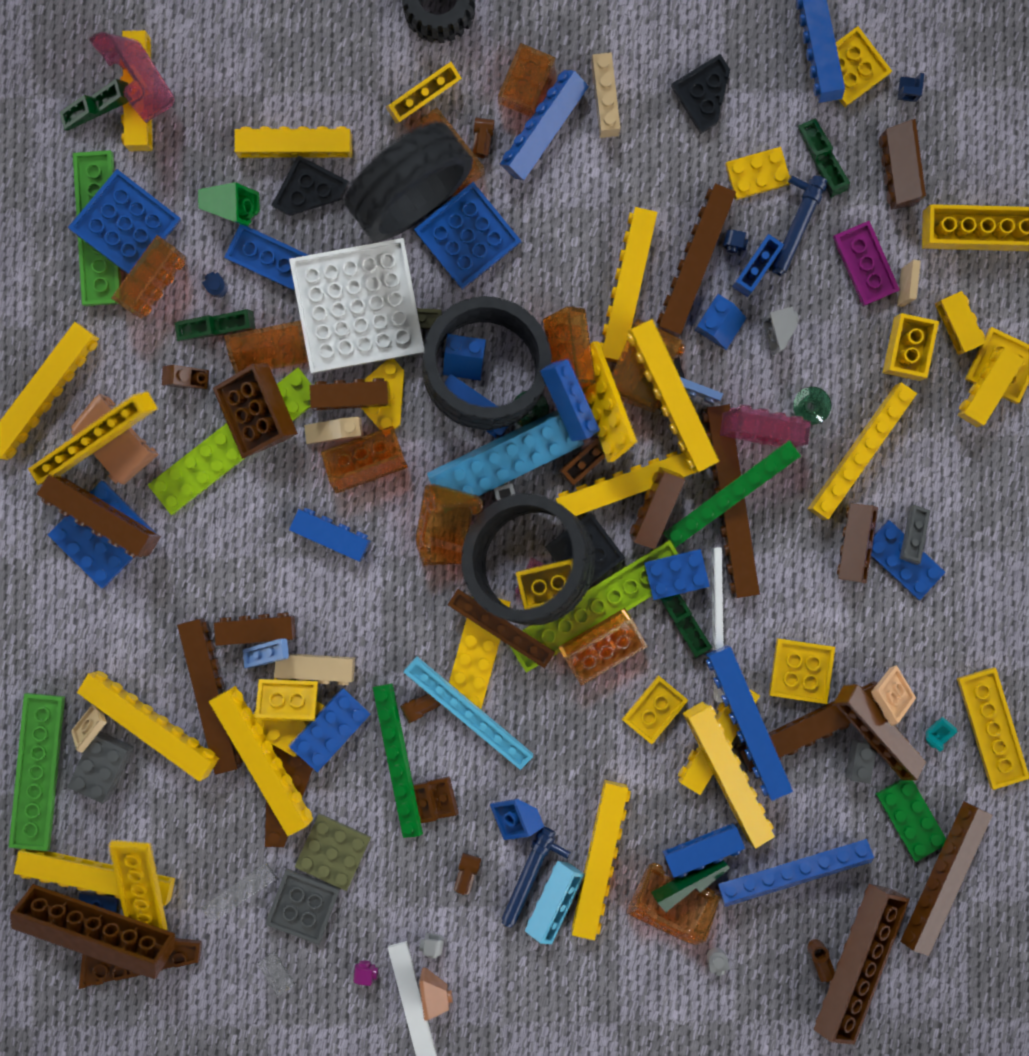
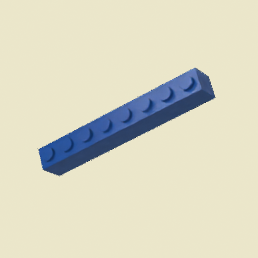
M726 645L706 654L708 658L705 660L707 667L710 671L713 670L716 676L713 678L717 689L721 688L723 695L721 699L725 707L728 706L731 711L729 714L730 720L733 725H737L739 730L736 732L740 742H744L747 748L744 750L745 755L754 764L752 771L756 779L760 778L762 794L773 801L792 793L793 789L732 648Z
M867 839L720 883L718 884V890L724 907L871 863L874 855Z

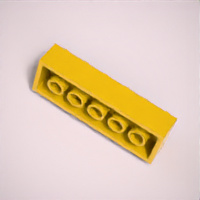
M930 204L923 210L922 249L1029 251V207Z

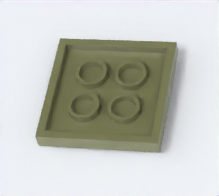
M319 813L295 868L347 891L371 836Z

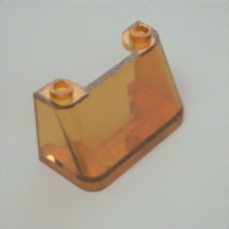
M637 319L634 323L633 328L644 323L645 321ZM657 328L673 362L675 358L683 355L686 345H684L683 340ZM627 339L612 374L621 401L655 413L656 408H660L661 401L660 399L657 400L652 391L654 389L653 384L646 379L643 363L640 364L636 358V348L631 346Z
M436 484L425 485L415 537L423 566L461 564L462 548L465 536L470 528L472 514L478 515L483 507L482 500L479 499L478 495Z
M656 863L649 864L628 906L627 914L686 943L697 945L706 942L720 896L715 895V891L709 888H705L701 893L694 889L669 911L665 912L651 892L674 879L665 875L666 872L661 865Z

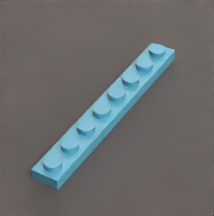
M416 656L404 669V673L517 768L521 770L532 759L533 753L419 657Z

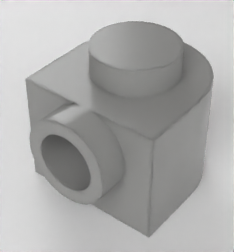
M508 482L494 488L497 501L515 494L513 484H508Z
M425 933V939L420 940L419 951H423V955L429 958H437L442 955L444 937L438 934Z
M715 947L708 951L707 963L710 973L720 976L724 975L726 970H730L728 958L721 948Z

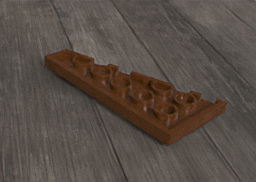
M272 744L276 756L282 761L283 768L290 775L293 785L303 798L313 768L299 755L294 757ZM266 800L265 847L284 848L289 836L285 833Z
M175 938V948L161 971L171 967L176 968L198 963L200 961L202 941ZM82 954L79 989L91 985H100L113 980L118 981L136 977L141 974Z

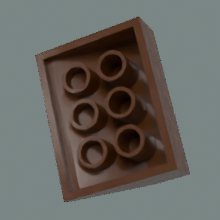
M268 363L252 364L213 387L242 459L284 442L298 434Z

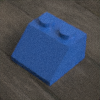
M717 294L694 330L727 350L747 317L734 303Z
M447 334L443 375L449 376L452 374L459 378L481 381L486 340Z

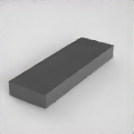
M914 504L910 506L900 554L901 560L916 565L921 563L931 510Z

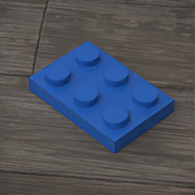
M701 549L644 562L653 600L710 587Z

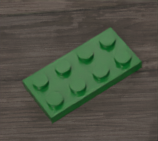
M900 779L876 793L878 800L913 861L917 862L943 847L946 837L913 780Z

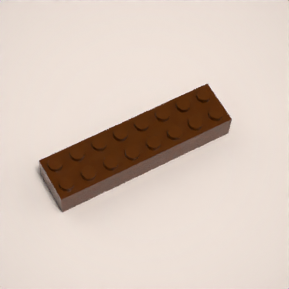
M35 884L29 888L10 912V923L13 930L152 979L157 978L175 948V933Z
M869 884L864 892L863 901L858 908L855 922L850 929V935L844 945L842 956L837 963V969L833 979L830 981L829 990L823 1000V1006L816 1018V1024L813 1029L831 1043L855 1045L910 901V898L891 888Z

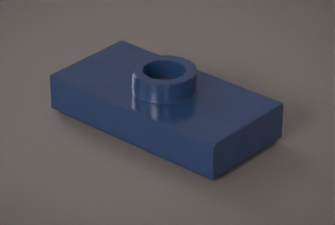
M90 892L79 893V900L118 913L119 899L115 898L114 895H99Z

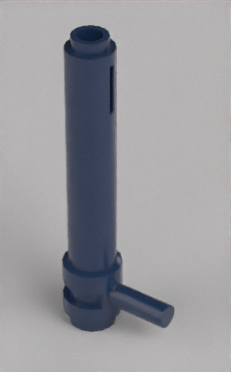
M793 175L788 179V183L804 190V193L802 195V202L784 239V246L778 253L772 266V272L779 276H783L787 272L816 206L820 204L822 193L827 188V180L821 176L814 175L808 183Z
M544 826L537 831V838L533 840L532 850L502 915V924L512 928L516 924L545 856L549 854L550 850L566 859L570 856V851L554 843L556 832Z

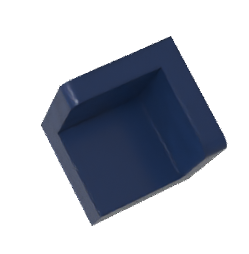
M920 73L916 78L901 77L899 79L897 100L916 102L922 96L924 73Z

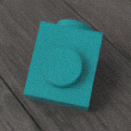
M941 717L926 730V742L930 747L936 748L941 752L944 749L943 744L957 733V728L944 717Z

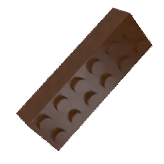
M48 474L36 494L42 498L41 501L46 505H54L59 508V513L67 517L69 515L74 517V521L83 527L87 525L92 528L91 532L95 535L108 538V542L111 545L123 547L126 549L125 553L131 557L150 556L161 538L157 533L64 476Z

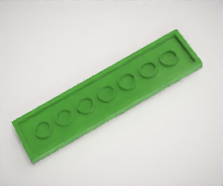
M111 150L73 153L76 217L114 173V156ZM78 237L82 305L123 304L121 269Z
M35 693L24 694L9 848L39 851L50 850L65 696Z

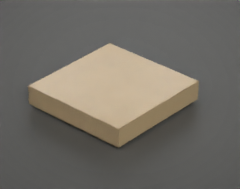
M912 260L901 268L897 306L904 307L917 299L920 260Z
M93 704L71 730L76 750L81 753L84 752L107 723L104 713Z

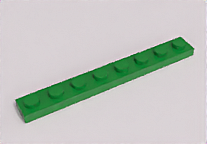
M789 440L663 534L676 548L800 458L801 454Z
M393 683L374 686L373 692L403 838L421 836L423 831Z

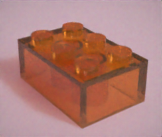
M520 43L498 94V104L532 118L555 68L556 57Z

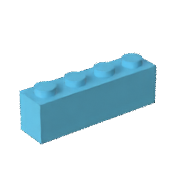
M557 861L548 882L544 886V891L536 903V908L528 920L525 932L540 944H552L585 874L568 862Z

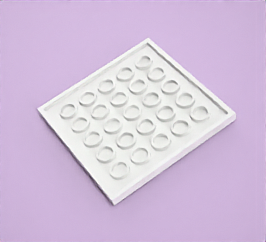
M404 238L289 259L311 374L424 353V344Z

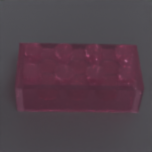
M740 405L739 408H731L730 411L722 413L720 436L778 448L789 440L795 448L808 445L811 421L803 420L801 416L787 417L786 413L776 412L773 414L769 413L767 409L754 410L749 405Z

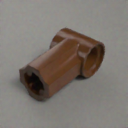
M475 118L472 156L488 158L495 120Z
M427 693L402 704L400 708L408 723H412L423 717V714L441 706V703Z
M462 853L454 891L462 895L470 894L481 858Z
M813 939L808 943V952L811 955L820 981L830 982L834 977L835 971L829 957V951L822 941ZM822 949L820 953L815 954L816 950Z

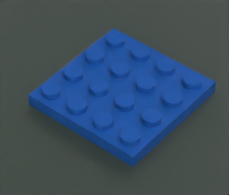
M116 169L68 226V229L134 278L178 225L181 218Z
M474 182L469 184L414 229V232L462 290L521 243L519 237Z
M101 480L90 491L91 494L155 532L105 481ZM70 515L68 517L65 516L48 536L101 589L105 588L134 557L126 554V549L123 547L111 545L108 542L109 539L105 536L99 537L92 533V528L87 525L83 527L74 521V517Z

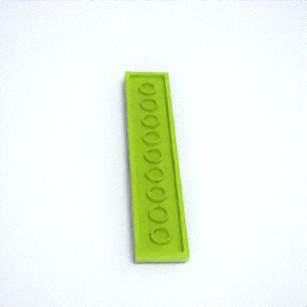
M299 367L277 383L292 421L311 408L309 385L312 384ZM228 424L223 425L148 484L170 515L175 514L245 459L241 457Z
M668 540L588 589L581 602L562 618L544 625H529L522 631L555 651L553 656L557 655L650 598L652 595L644 562L677 555L678 552L671 541ZM511 647L526 673L539 666Z

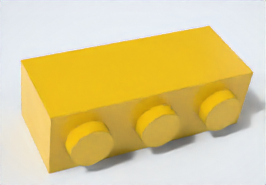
M962 291L935 303L958 355L986 343L984 332L979 329L977 317L971 311L969 300Z

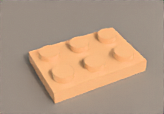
M897 665L889 668L871 691L873 699L879 704L885 719L889 721L891 726L900 722L916 699Z

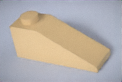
M359 416L304 425L306 444L363 438L362 420Z

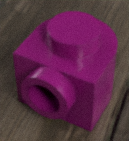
M359 961L355 965L353 982L359 985L371 986L373 981L377 980L378 967H375L370 961Z

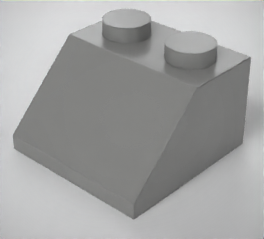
M793 306L770 312L762 319L772 356L785 349L798 326L799 318L797 312L793 310Z

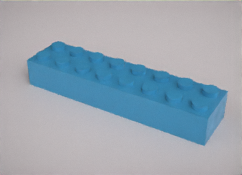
M555 410L428 472L427 475L445 512L585 444L583 440L571 441L558 410Z

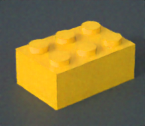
M903 313L894 317L882 373L916 381L928 378L939 321Z
M573 558L516 572L524 609L537 607L549 601L561 590L571 572Z

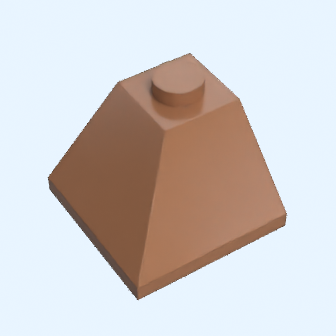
M422 968L419 984L424 1021H428L449 1010L450 1003L453 1002L452 990L448 991L447 983L429 969Z

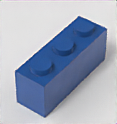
M768 234L732 287L748 297L784 244Z

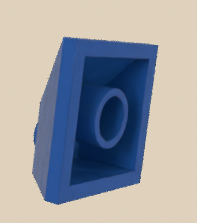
M519 799L490 804L504 840L530 837L544 827L538 809Z

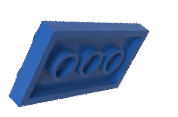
M240 224L224 258L295 291L289 259L307 256L308 254Z
M887 520L874 534L871 557L917 600H921L946 572L925 552H922L921 563L918 565L901 560L900 554L904 533L890 520Z
M341 688L315 716V721H311L288 746L318 773L371 714L344 688Z

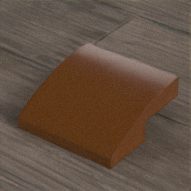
M450 776L413 785L421 823L432 822L439 818L459 814Z

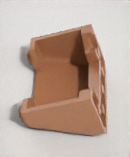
M98 394L72 424V435H77L115 408L113 406L116 404L110 397ZM132 427L93 453L110 473L108 475L109 478L116 484L118 482L126 484L159 455L153 447L150 449L146 441L141 439Z

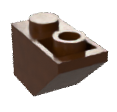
M180 365L163 366L162 385L176 388L208 389L209 370Z

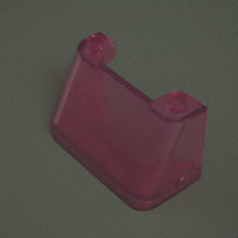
M106 32L97 33L89 38L94 48L103 56L109 66L118 64L122 69L127 68L134 81L126 86L125 96L145 123L173 106L175 102L173 93L138 40Z

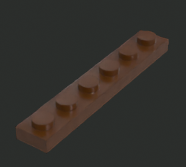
M457 589L447 604L544 669L555 654V651L509 621L485 610L474 598L460 589Z

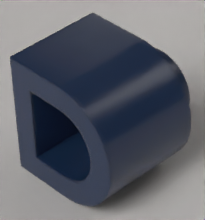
M727 230L723 243L726 251L730 253L741 252V250L745 251L748 244V239H745L746 232Z
M211 272L204 277L205 281L202 284L212 296L221 298L227 294L228 285L221 274Z

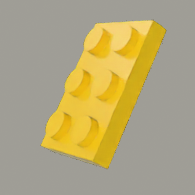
M781 147L725 163L732 190L736 191L735 200L790 185L788 183L790 176Z
M658 675L624 715L622 720L652 745L689 700Z
M259 679L255 719L315 721L318 681Z

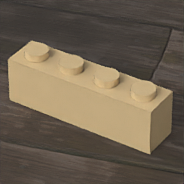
M612 52L593 54L591 66L600 138L619 136L621 128Z
M289 654L288 659L275 662L274 678H280V680L299 679V681L318 680V684H330V681H337V685H349V682L354 681L355 657Z

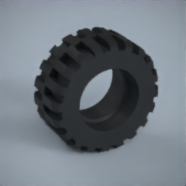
M402 0L405 19L410 25L413 32L417 31L418 36L422 39L427 37L428 41L434 43V40H439V43H445V39H449L451 42L455 40L456 35L461 37L465 33L464 28L469 29L471 20L475 16V0H457L455 6L449 12L439 15L431 14L424 10L421 6L422 0Z

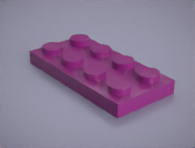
M870 220L832 237L863 307L900 291Z

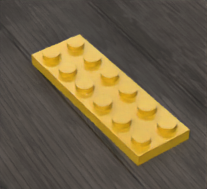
M593 341L571 364L600 429L597 435L607 462H614L636 444L637 440L599 342Z
M499 599L504 605L510 607V601ZM466 618L449 683L481 709L500 639Z
M992 667L957 678L990 788L995 790L1028 780L1029 773L997 669Z
M112 840L109 844V850L124 916L167 930L151 843Z

